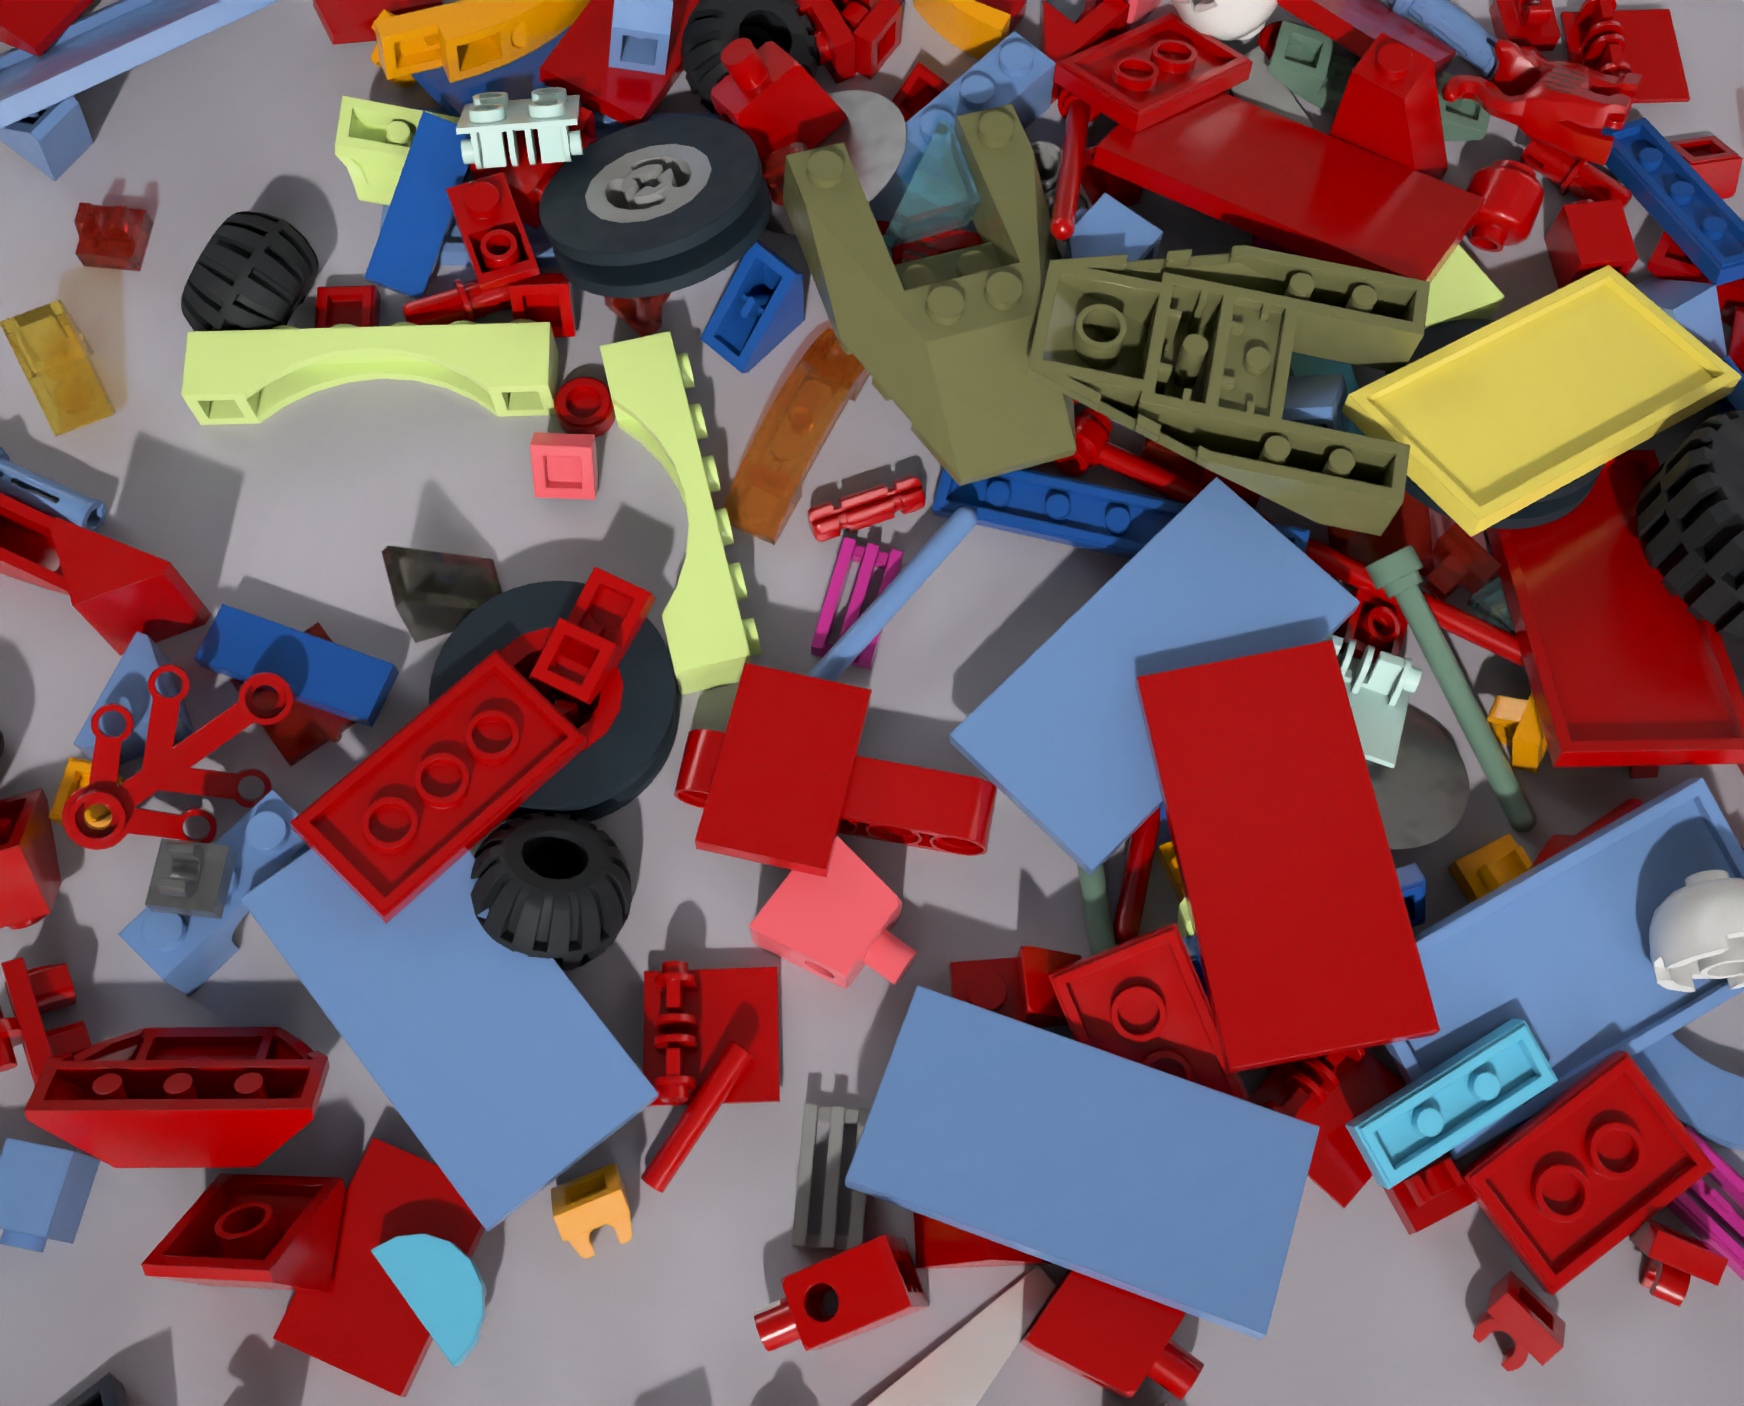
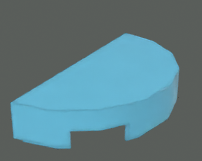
M427 1234L396 1236L373 1248L371 1252L453 1367H459L477 1346L481 1336L479 1333L485 1318L487 1287L476 1263L454 1243Z

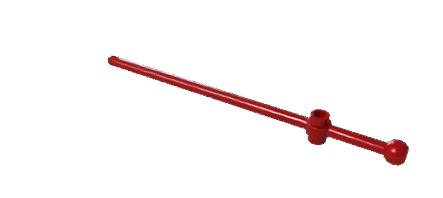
M1085 409L1079 416L1074 417L1076 434L1075 454L1054 460V463L1062 472L1071 476H1081L1087 468H1092L1097 463L1175 501L1189 504L1205 488L1109 441V435L1112 432L1111 421L1107 416L1094 409ZM1260 514V515H1261L1263 518H1265L1268 522H1273V523L1281 524V523H1279V522H1277V521H1275V520H1272V519H1270V518H1268V517H1266V516ZM1309 537L1305 554L1325 572L1400 608L1394 596L1388 599L1383 588L1375 589L1365 569L1368 566L1367 564ZM1421 591L1440 628L1525 668L1516 635Z

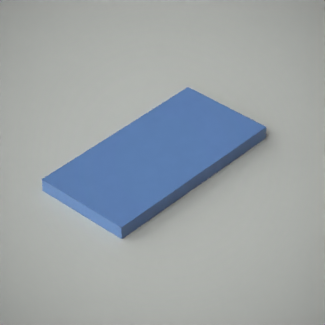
M120 0L74 21L40 57L18 48L9 50L0 55V129L280 0Z
M1216 477L949 734V742L1091 876L1163 803L1135 686L1137 677L1326 641L1355 612L1360 601Z
M1688 778L1414 936L1440 1031L1432 1036L1385 1044L1407 1085L1512 1018L1525 1020L1558 1079L1553 1085L1448 1151L1452 1159L1457 1160L1537 1113L1616 1051H1626L1632 1057L1744 991V987L1729 989L1727 978L1693 979L1696 992L1666 989L1657 984L1650 957L1649 930L1654 912L1672 892L1686 886L1685 879L1687 877L1707 870H1724L1728 872L1729 878L1744 879V852L1703 778Z
M310 849L239 899L487 1232H490L658 1098V1092L553 958L528 957L526 954L517 951L513 952L497 943L485 932L475 916L470 895L474 885L480 879H470L476 860L470 851L463 855L386 924ZM489 908L477 916L486 919Z
M917 985L846 1175L845 1186L1261 1340L1267 1335L1320 1127Z

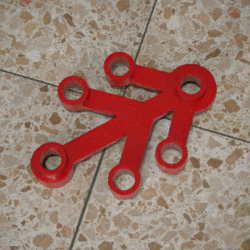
M165 664L159 666L151 673L148 680V690L153 700L142 769L118 786L121 744L133 731L134 717L131 711L122 704L108 703L101 706L91 719V729L96 736L89 784L71 794L62 812L63 827L69 838L79 846L92 850L113 847L127 834L210 843L216 835L217 822L215 816L208 809L196 806L184 810L181 814L138 808L136 806L158 790L234 799L243 807L253 808L272 790L270 779L264 771L250 767L242 769L238 773L193 768L192 766L254 722L261 725H271L283 720L289 714L293 705V693L289 684L282 677L271 672H260L251 675L241 685L238 693L239 700L174 746L180 701L189 692L190 679L186 671L177 665ZM174 672L179 675L183 682L182 690L177 695L171 697L160 694L155 684L160 674ZM263 685L273 687L278 693L276 705L268 710L259 709L252 702L253 692L256 688ZM108 711L121 713L126 720L125 731L116 736L107 735L100 728V717ZM248 776L260 778L264 783L263 793L256 799L242 797L238 792V785L243 778ZM93 804H103L110 809L112 820L104 827H94L85 818L86 809ZM191 816H202L210 824L209 832L202 838H191L183 830L185 820Z

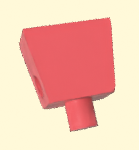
M838 835L827 878L791 870L749 925L752 942L843 988H848L865 965L872 968L892 984L897 985L918 955L916 950L890 933L901 916L902 901Z

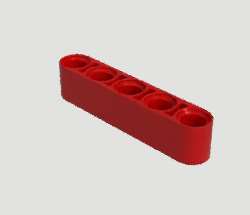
M707 729L689 731L674 791V796L678 800L704 809L725 732ZM857 756L838 833L957 855H982L988 849L997 787L989 781L969 775Z

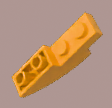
M462 0L375 20L374 27L380 64L387 80L443 67L450 83L477 76L509 64L557 37L574 23L590 0Z

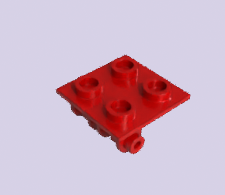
M1585 0L1579 12H1561L1560 20L1569 62L1580 63L1615 77H1620L1627 73L1642 75L1633 104L1688 102L1690 100L1670 9L1615 11L1617 6L1616 0Z
M667 961L661 963V971H644L643 1074L659 1094L658 1098L647 1107L689 1105L732 1040L747 1048L755 1056L723 1104L780 1102L777 967L688 970L687 962Z
M1365 1048L1279 1064L1249 1098L1253 1104L1320 1127L1307 1176L1344 1209L1372 1177L1369 1167L1345 1124L1406 1085Z

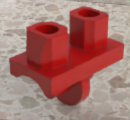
M23 957L1 963L6 980L4 984L14 1017L4 1018L0 1006V1072L8 1071L17 1066L13 1048L22 1043L35 1086L48 1058L66 1052L74 1056L89 1048L92 1044L84 1020L46 1032L40 1014L76 1004V994L67 964L40 966L27 970Z

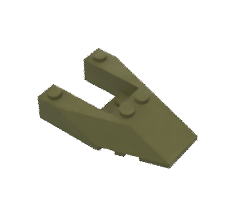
M1013 104L956 117L948 164L983 244L894 265L844 142L786 155L783 203L839 346L847 355L853 354L873 377L872 385L886 401H894L912 422L911 430L959 486L1073 456L1076 451L1073 398L1026 374L1050 260L1060 259L1055 237L1050 231L1051 220L1034 151Z
M1248 245L1233 246L1230 253L1191 256L1192 249L1168 251L1166 258L1127 261L1128 254L1050 260L1028 362L1027 375L1198 465L1318 524L1377 536L1383 534L1404 501L1410 445L1282 419L1292 352L1389 372H1394L1406 366L1424 336L1430 282Z

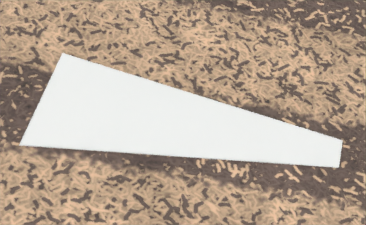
M1039 1265L1036 1266L867 1406H976L1056 1288V1285Z

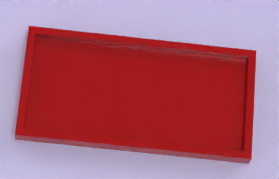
M1224 92L1135 134L1118 124L1096 146L1092 165L1302 256L1428 281L1430 283L1477 220L1485 201L1483 197Z
M1628 450L1606 462L1585 500L1576 509L1560 519L1544 525L1523 529H1486L1553 767L1744 764V698L1721 634L1715 632L1717 629L1716 625L1711 624L1705 619L1699 621L1686 610L1689 606L1677 594L1673 597L1661 584L1663 576L1659 570L1651 569L1644 556L1646 543L1638 540L1636 530L1637 500L1639 493L1643 490L1644 482L1660 466L1655 450Z
M1333 640L1137 677L1135 685L1227 1074L1432 1036L1439 1032V1024Z

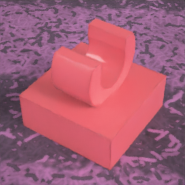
M534 432L530 443L535 497L595 500L599 488L595 435Z

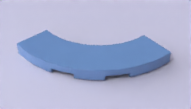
M1672 1034L1631 1057L1684 1127L1688 1125L1706 1141L1744 1151V1077L1724 1071L1691 1052Z

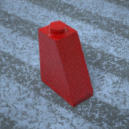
M1381 32L1352 70L1329 135L1442 180L1448 170L1433 59Z

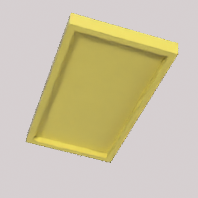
M1607 265L1348 394L1341 412L1368 437L1410 445L1407 476L1472 537L1732 393L1742 376L1615 269Z

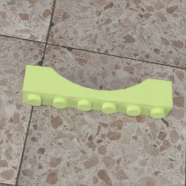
M517 319L510 323L477 324L472 321L462 320L453 322L450 325H416L409 322H398L391 326L357 327L351 324H337L331 328L299 329L293 326L280 325L269 330L188 332L181 396L200 425L262 423L283 407L314 392L348 382L375 379L413 380L444 387L476 401L498 417L556 415L554 399L558 392L559 352L550 322H536L530 319Z
M670 331L599 346L618 427L639 441L664 466L680 492L688 515L689 526L686 558L676 589L662 613L680 695L740 682L745 663L752 664L751 657L760 655L762 652L754 618L742 620L737 603L738 600L748 598L740 562L728 564L724 546L734 544L733 534L726 508L714 510L710 494L711 492L720 491L721 488L713 455L701 457L697 441L708 438L700 403L688 405L685 389L695 387L688 353L676 354Z

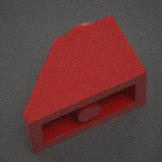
M43 788L0 800V928L8 926L13 930L23 929L38 923L47 914H51L62 883L51 819L48 818L50 814L48 800Z

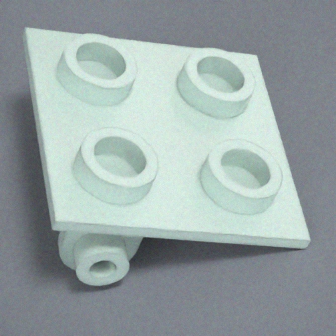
M562 87L533 90L531 92V99L509 100L508 93L486 92L474 95L473 103L464 105L456 126L457 134L470 133L471 139L461 140L464 164L475 163L476 169L506 167L507 159L503 132H507L512 166H519L516 131L524 130L530 165H536L537 157L533 129L538 131L542 164L572 162V155H583L580 130L569 131L568 125H578L580 95L567 96L566 89Z
M1331 635L1326 641L1333 640L1365 759L1394 768L1410 693H1415L1421 679L1422 669L1411 666L1412 659L1401 658L1383 651L1380 652L1375 664H1372L1371 661L1375 647L1371 645L1366 647L1361 660L1353 658L1356 640L1353 639L1348 640L1341 654L1339 651L1344 638Z

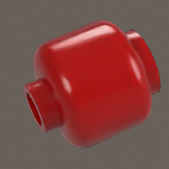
M1503 159L1491 163V166L1478 169L1471 176L1466 191L1485 198L1477 220L1467 232L1470 235L1469 242L1474 247L1488 252H1500L1504 246H1513L1524 242L1532 232L1543 202L1544 189L1536 179V173L1525 164Z

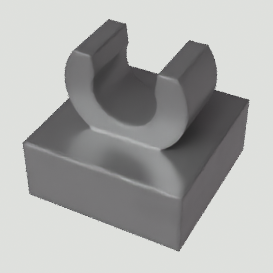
M161 838L145 905L154 912L222 919L237 853L227 845Z

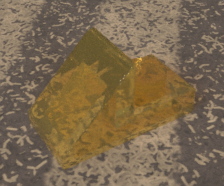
M61 300L0 321V325L55 437L116 413L90 358L95 353Z

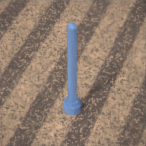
M969 507L958 508L806 676L835 682L975 527L977 523L975 511Z

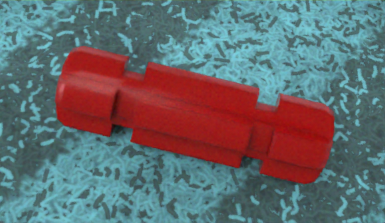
M910 474L892 480L894 485L887 488L886 484L883 483L838 498L840 503L833 506L828 501L811 507L808 510V523L813 536L817 541L823 542L841 536V529L846 528L850 533L895 518V511L900 510L904 515L922 509L925 506L926 496L917 475Z

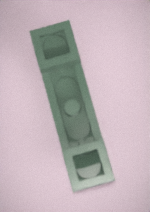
M1283 20L1267 71L1301 98L1336 115L1351 72L1359 61L1332 53L1335 41L1323 33ZM1443 72L1437 81V91L1444 141L1482 140L1487 132L1490 115L1478 102L1472 99H1459L1454 103L1443 100L1441 92L1443 86L1450 78L1456 76Z

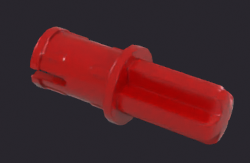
M1531 140L1525 148L1524 154L1519 159L1520 163L1529 166L1535 172L1537 171L1560 187L1558 193L1562 196L1571 192L1581 200L1606 201L1621 199L1623 209L1631 200L1632 193L1628 188L1591 165V162L1584 158L1566 154L1553 147Z
M457 279L454 280V289L407 302L403 306V314L406 322L416 325H448L462 320L475 322L474 319L512 308L509 284L482 292L477 280L462 284L461 280Z

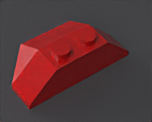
M145 1027L98 1042L74 1056L66 1052L48 1058L27 1102L24 1113L27 1121L114 1168L257 1167L314 1119L330 1065L328 1056L318 1050L313 1051L306 1043L281 1027Z

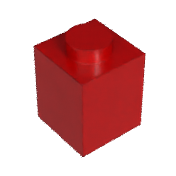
M1582 199L1563 205L1544 238L1558 289L1607 265H1610L1626 278L1638 260L1621 199L1606 201Z

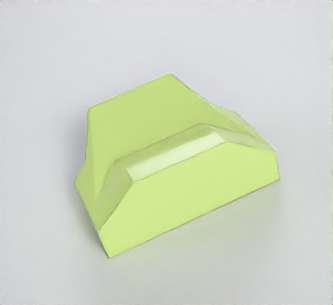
M342 96L335 140V155L347 167L360 201L390 206L422 116V110ZM427 112L458 124L459 117Z

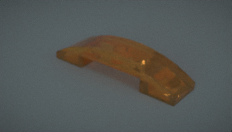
M828 327L813 342L786 380L746 453L723 507L727 510L731 526L773 545L776 544L802 497L801 485L849 399L855 402L870 375L853 354L847 355L842 350L833 329Z

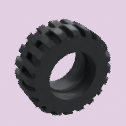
M1744 410L1722 413L1702 422L1644 482L1643 490L1638 495L1636 506L1638 540L1646 543L1644 556L1651 569H1658L1663 576L1661 584L1672 597L1677 594L1689 606L1686 610L1697 620L1702 621L1705 619L1711 624L1716 625L1717 629L1715 632L1730 641L1736 639L1744 641Z

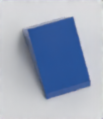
M758 239L745 253L700 339L738 371L748 373L805 320L803 274Z

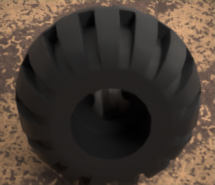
M701 0L689 15L683 32L681 46L682 68L687 73L685 78L693 94L699 93L703 97L700 103L711 113L716 111L710 98L712 88L729 74L721 61V53L730 42L738 38L750 39L756 50L765 42H775L815 79L819 60L816 37L808 34L813 32L814 29L807 15L800 16L796 11L800 8V5L794 0Z
M237 212L228 217L216 230L193 267L182 293V313L194 331L269 330L276 326L287 325L295 308L304 302L306 293L315 281L319 268L317 255L307 239L284 219L263 212Z
M544 812L525 814L522 818L515 817L502 824L482 842L474 855L476 860L470 879L480 878L470 894L475 916L485 932L493 940L513 952L517 951L528 955V957L553 958L563 972L573 970L577 966H583L605 952L607 947L613 944L628 919L632 902V889L627 863L615 842L605 831L598 830L595 824L582 818H578L575 821L570 819V814L553 812L552 816H546ZM489 908L486 919L477 916Z

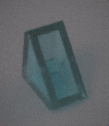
M943 119L939 121L883 236L885 244L891 248L967 226L982 202L953 126Z

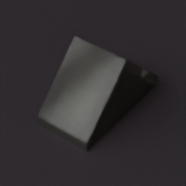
M389 545L382 551L395 607L415 643L452 633L472 611L484 602L502 593L493 559Z

